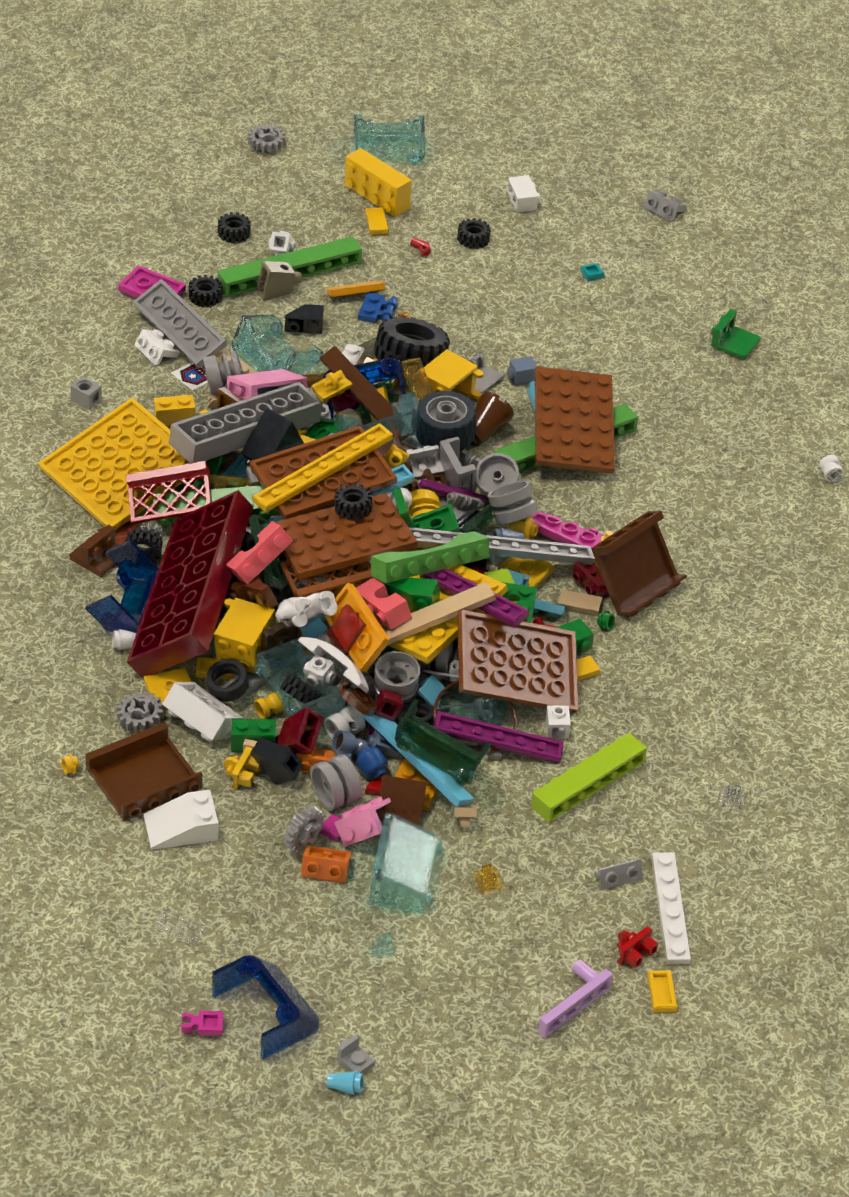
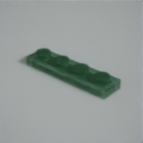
M490 504L487 505L460 529L461 533L481 532L494 519L493 511L496 507H492Z
M253 514L248 520L256 545L259 541L257 535L270 522L263 517ZM278 555L262 571L267 585L282 590L287 584L280 567L281 562Z

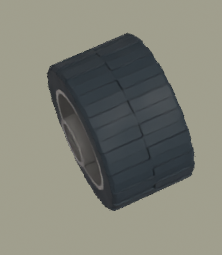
M440 391L428 394L419 401L416 415V438L422 446L438 445V452L440 453V441L459 437L460 451L468 448L475 437L476 407L467 396L454 391Z

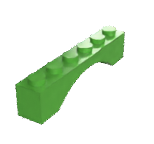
M473 531L457 535L449 543L431 549L386 552L371 556V576L384 583H389L489 558V537Z

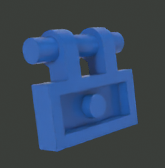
M367 292L358 313V320L376 324L377 319L382 320V322L388 318L391 319L394 315L393 311L398 306V298L392 296L388 301H385L384 295Z

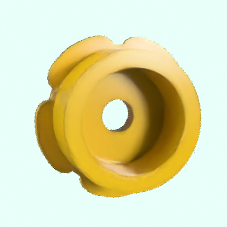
M69 753L61 758V765L65 774L72 773L74 775L76 770H79L77 757H73Z

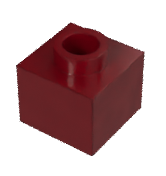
M382 688L374 702V706H377V711L374 714L394 722L403 706L402 696Z

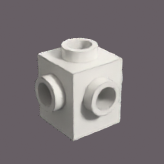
M272 232L268 247L272 254L277 256L295 251L296 242L288 232Z
M315 655L311 661L305 664L303 669L305 683L320 693L324 694L335 681L334 662L327 658Z

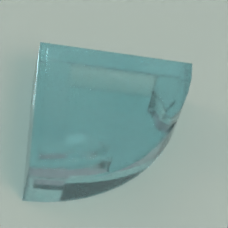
M390 932L381 934L372 943L371 957L394 955Z

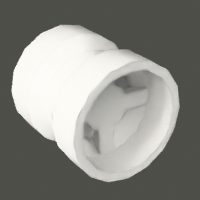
M828 455L821 459L820 468L828 482H837L843 478L844 471L837 456Z

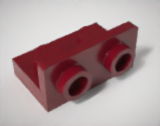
M579 562L574 563L572 577L576 583H579L585 589L587 594L599 596L602 599L609 596L601 572L595 564L583 567Z

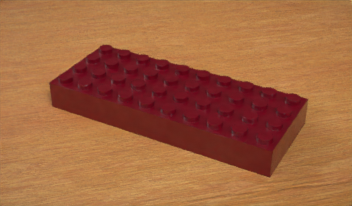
M239 490L175 519L127 659V663L143 679L144 676L157 674L167 668L170 669L176 664L183 661L186 662L197 655H203L209 650L219 614L224 604L225 595L233 572L226 564L239 553L253 510V505Z

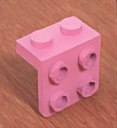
M381 796L369 801V803H362L340 814L342 818L334 822L344 847L384 832L376 810L390 803V797L384 800Z

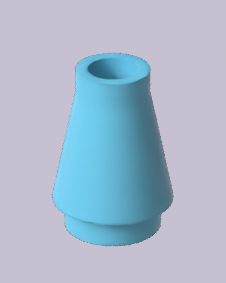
M350 1071L335 1074L329 1073L327 1076V1088H333L352 1095L362 1093L363 1073Z

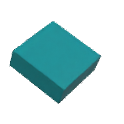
M598 263L580 266V272L587 282L604 278L605 274Z

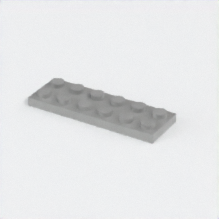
M162 279L133 301L134 306L158 330L163 332L198 369L203 366L202 358L216 355L228 345L226 340Z

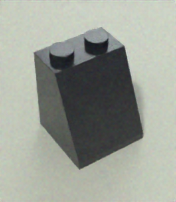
M267 407L241 453L245 458V465L250 467V461L302 445L304 442L292 421Z

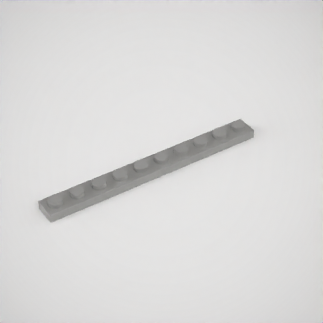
M409 527L418 541V548L423 549L442 546L455 539L457 535L464 534ZM484 535L489 537V555L556 561L560 563L579 562L581 565H593L595 560L591 547L586 545Z

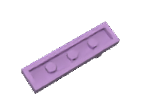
M581 959L576 961L572 971L582 978L586 984L540 1018L538 1033L546 1038L611 988L613 974L607 969L598 974Z

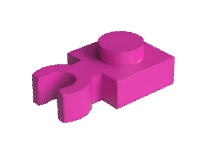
M199 1011V1016L183 1013L182 1022L189 1023L181 1024V1032L191 1033L194 1030H198V1036H222L223 1011Z

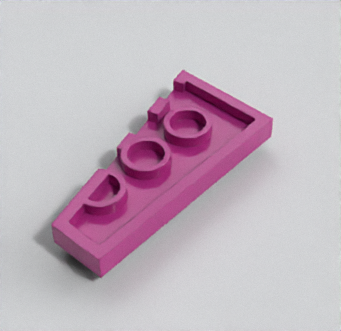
M537 511L530 516L538 526L539 533L560 543L586 545L592 548L600 543L601 537L604 536L598 533V529H583L579 527L578 523L572 521L564 523L561 522V518Z

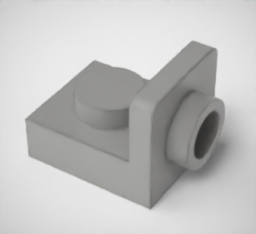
M354 1035L339 1045L337 1061L349 1072L358 1071V1073L364 1074L375 1066V1060L359 1046L358 1036Z

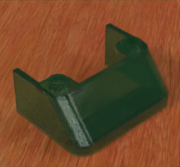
M414 699L396 728V746L404 752L409 751L453 776L457 783L461 785L471 784L487 763L492 743L488 741L481 754L417 718L416 712L419 701Z

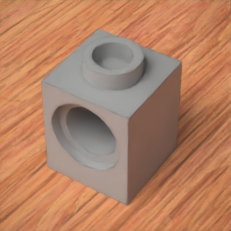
M84 376L71 385V401L88 410L102 400L101 385Z

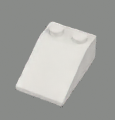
M210 790L186 793L143 814L151 850L218 840V819Z

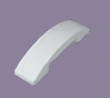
M300 637L298 639L302 645L315 655L323 657L327 652L348 668L343 675L365 693L368 692L369 688L362 672L339 649L315 638Z

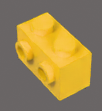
M193 395L154 398V416L166 427H171L172 423L194 417L195 403Z

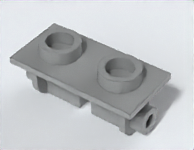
M630 859L628 862L598 868L594 875L596 880L600 879L601 890L643 879L642 859Z

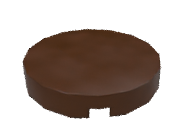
M344 682L338 689L341 696L362 714L372 716L377 711V706H374V700L360 688L355 687L354 689L350 687L352 685L350 682Z

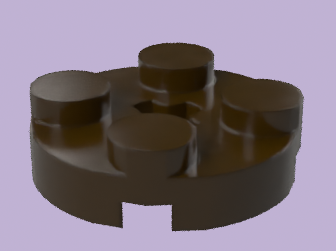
M286 618L282 622L263 630L261 650L268 658L273 657L274 660L282 659L295 650L293 646L296 642L300 643L298 639L302 637V631L299 627L293 625L291 619Z

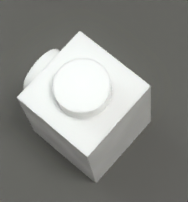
M547 706L545 719L547 738L569 739L571 725L569 706Z

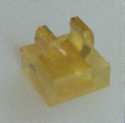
M492 864L482 865V869L474 871L473 876L480 893L502 889V881L496 867H492Z

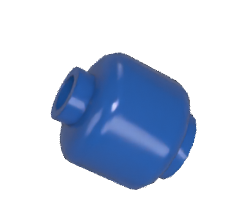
M369 746L357 754L356 766L366 779L375 778L377 780L378 777L386 775L389 762L380 749Z

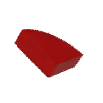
M382 776L367 784L365 795L379 796Z

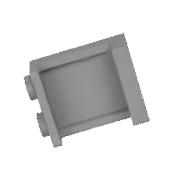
M459 437L440 441L439 460L444 469L443 476L446 482L449 481L452 487L476 493L477 469L474 464L462 467L459 462Z

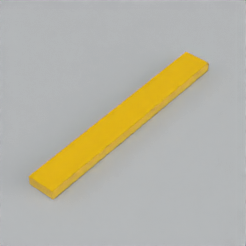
M379 423L255 494L253 502L266 513L393 440V434Z

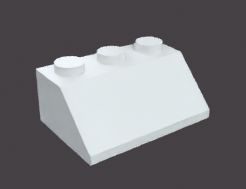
M175 682L162 705L168 708L167 712L169 714L182 718L187 727L197 729L201 732L200 735L208 741L221 740L231 731L232 719H243L242 716L194 682Z

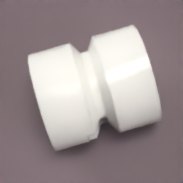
M351 705L324 720L326 732L331 739H333L334 734L338 730L356 735L363 731L366 726L362 713Z

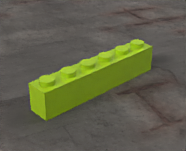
M630 733L618 737L613 743L602 747L594 755L586 757L578 765L570 767L562 775L554 777L546 785L536 788L532 793L531 808L548 823L644 763L647 747Z

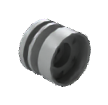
M235 350L230 351L231 360L229 361L227 360L226 353H222L221 363L218 362L215 355L202 358L211 395L218 396V389L227 385V376L243 374L241 361L237 357Z
M392 651L379 657L375 664L374 673L375 700L383 688L401 695L403 704L415 701L418 693L420 666L412 655L405 652Z

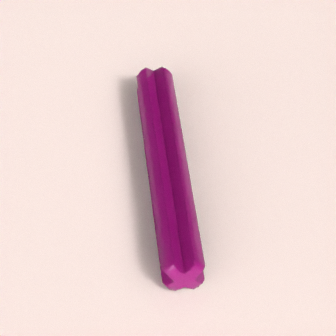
M421 479L418 484L420 489H428L435 492L436 495L447 497L448 493L456 492L479 498L483 504L487 501L485 495L427 479Z

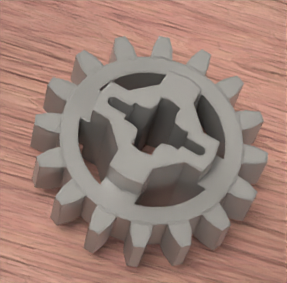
M262 124L260 127L256 125L255 129L251 128L250 132H248V144H250V148H255V151L262 150V153L265 151L272 153V150L278 151V148H283L286 142V133L283 132L282 128L278 129L277 125L274 127L271 124L268 126Z
M135 691L134 696L127 694V700L121 699V705H117V719L120 721L121 727L126 726L127 731L132 728L135 733L139 729H142V731L146 730V728L153 727L154 724H161L160 719L164 718V705H162L160 697L155 698V693L147 695V692L144 691L139 695Z
M310 805L308 809L304 807L301 814L297 813L290 820L291 825L286 827L287 833L283 835L285 838L283 843L293 852H300L308 844H313L319 837V831L323 830L322 825L326 822L324 820L325 814L316 806Z

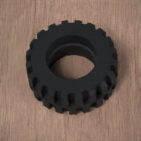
M392 317L379 325L374 354L376 359L383 363L385 367H390L392 370L402 372L403 374L418 376V372L446 349H449L450 339L442 328L436 327L433 323L412 317Z

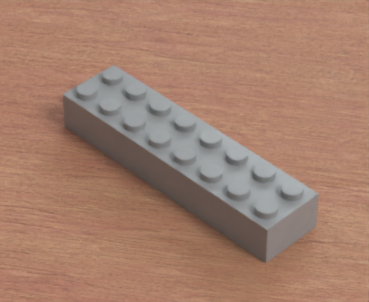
M300 382L172 423L169 444L190 463L203 462L244 448L267 407L292 421L296 429H300L320 422L323 402Z

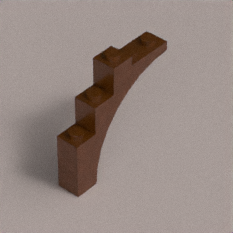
M283 552L249 584L240 580L231 584L228 588L229 598L233 600L238 598L269 608L276 606L278 602L269 585L281 569L280 563L287 561Z

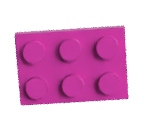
M138 265L118 284V291L138 298L162 279L180 296L186 291V284Z

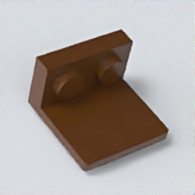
M383 775L379 797L381 796L383 800L390 797L391 802L376 810L379 820L420 826L427 783Z

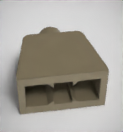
M262 261L256 291L263 301L291 294L293 284L301 283L302 275L300 272H295L287 262Z

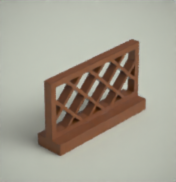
M288 561L280 563L281 570L294 597L306 598L314 593L330 591L336 598L347 583L353 584L356 588L373 578L369 561L353 565L351 569L345 567L334 570L331 575L328 573L313 576L311 580L307 578L299 580L296 574L288 571V568H291ZM357 566L366 568L367 571L359 573L355 569ZM337 571L348 574L341 578L335 576ZM318 576L328 579L322 583L315 582ZM298 581L308 584L307 587L297 589L295 585Z

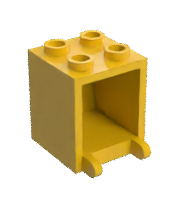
M446 349L418 372L417 398H424L433 392L454 391L467 396L469 399L472 397L479 399L482 393L476 390V378H483L484 373L477 369V365Z
M235 598V600L226 599L224 604L229 610L214 632L217 662L232 659L244 665L246 671L256 674L266 658V655L261 650L262 632L265 628L276 624L275 609Z

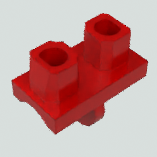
M646 926L637 934L634 931L631 933L626 930L621 931L618 934L619 942L616 944L620 953L617 963L621 966L628 963L636 968L642 963L644 957L640 951H644L647 955L652 956L658 949V943L651 937L652 929Z

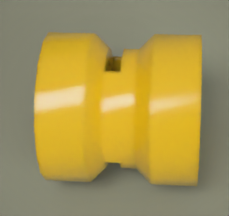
M276 692L268 694L265 699L259 698L254 701L255 711L261 719H267L273 713L279 714L284 709L282 700Z

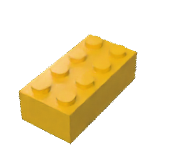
M362 148L346 156L344 185L380 208L383 207L386 213L394 217L410 209L412 186L410 178Z

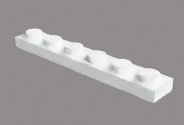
M675 852L652 853L651 859L667 965H690L691 958Z

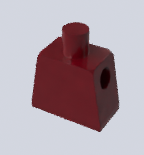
M307 707L284 720L280 734L276 736L275 742L291 749L295 755L296 753L313 754L323 717Z

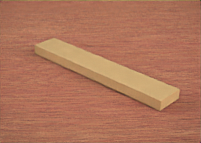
M485 582L411 613V619L392 630L384 625L381 627L391 640L388 643L390 645L457 617L460 610L471 611L496 600L495 594L489 584Z

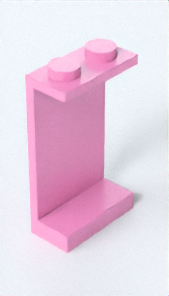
M284 369L227 376V389L245 400L257 396L258 388L278 385L281 388V385L300 382L307 388V377Z

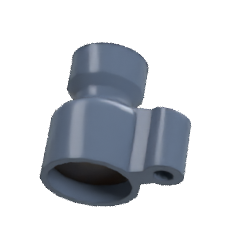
M338 730L334 734L331 743L335 756L344 754L350 760L352 754L357 756L361 750L368 747L367 741L360 738L356 739L352 733Z

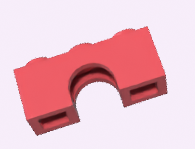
M274 522L269 523L257 535L259 541L252 549L245 552L241 550L226 564L240 581L249 584L293 542L292 538L280 525Z
M373 577L356 587L380 625H384L392 630L412 618L407 600L397 593L388 596L385 585Z

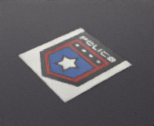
M191 362L171 372L191 390L208 383L204 365L198 369Z

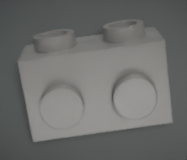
M658 189V191L648 192L643 208L669 221H674L677 212H685L687 205L682 203V199L674 196L671 198L667 196V192Z

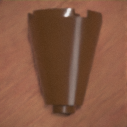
M485 392L480 396L476 405L475 437L470 445H481L512 420L514 416L512 407L506 400L504 402L499 400V395Z

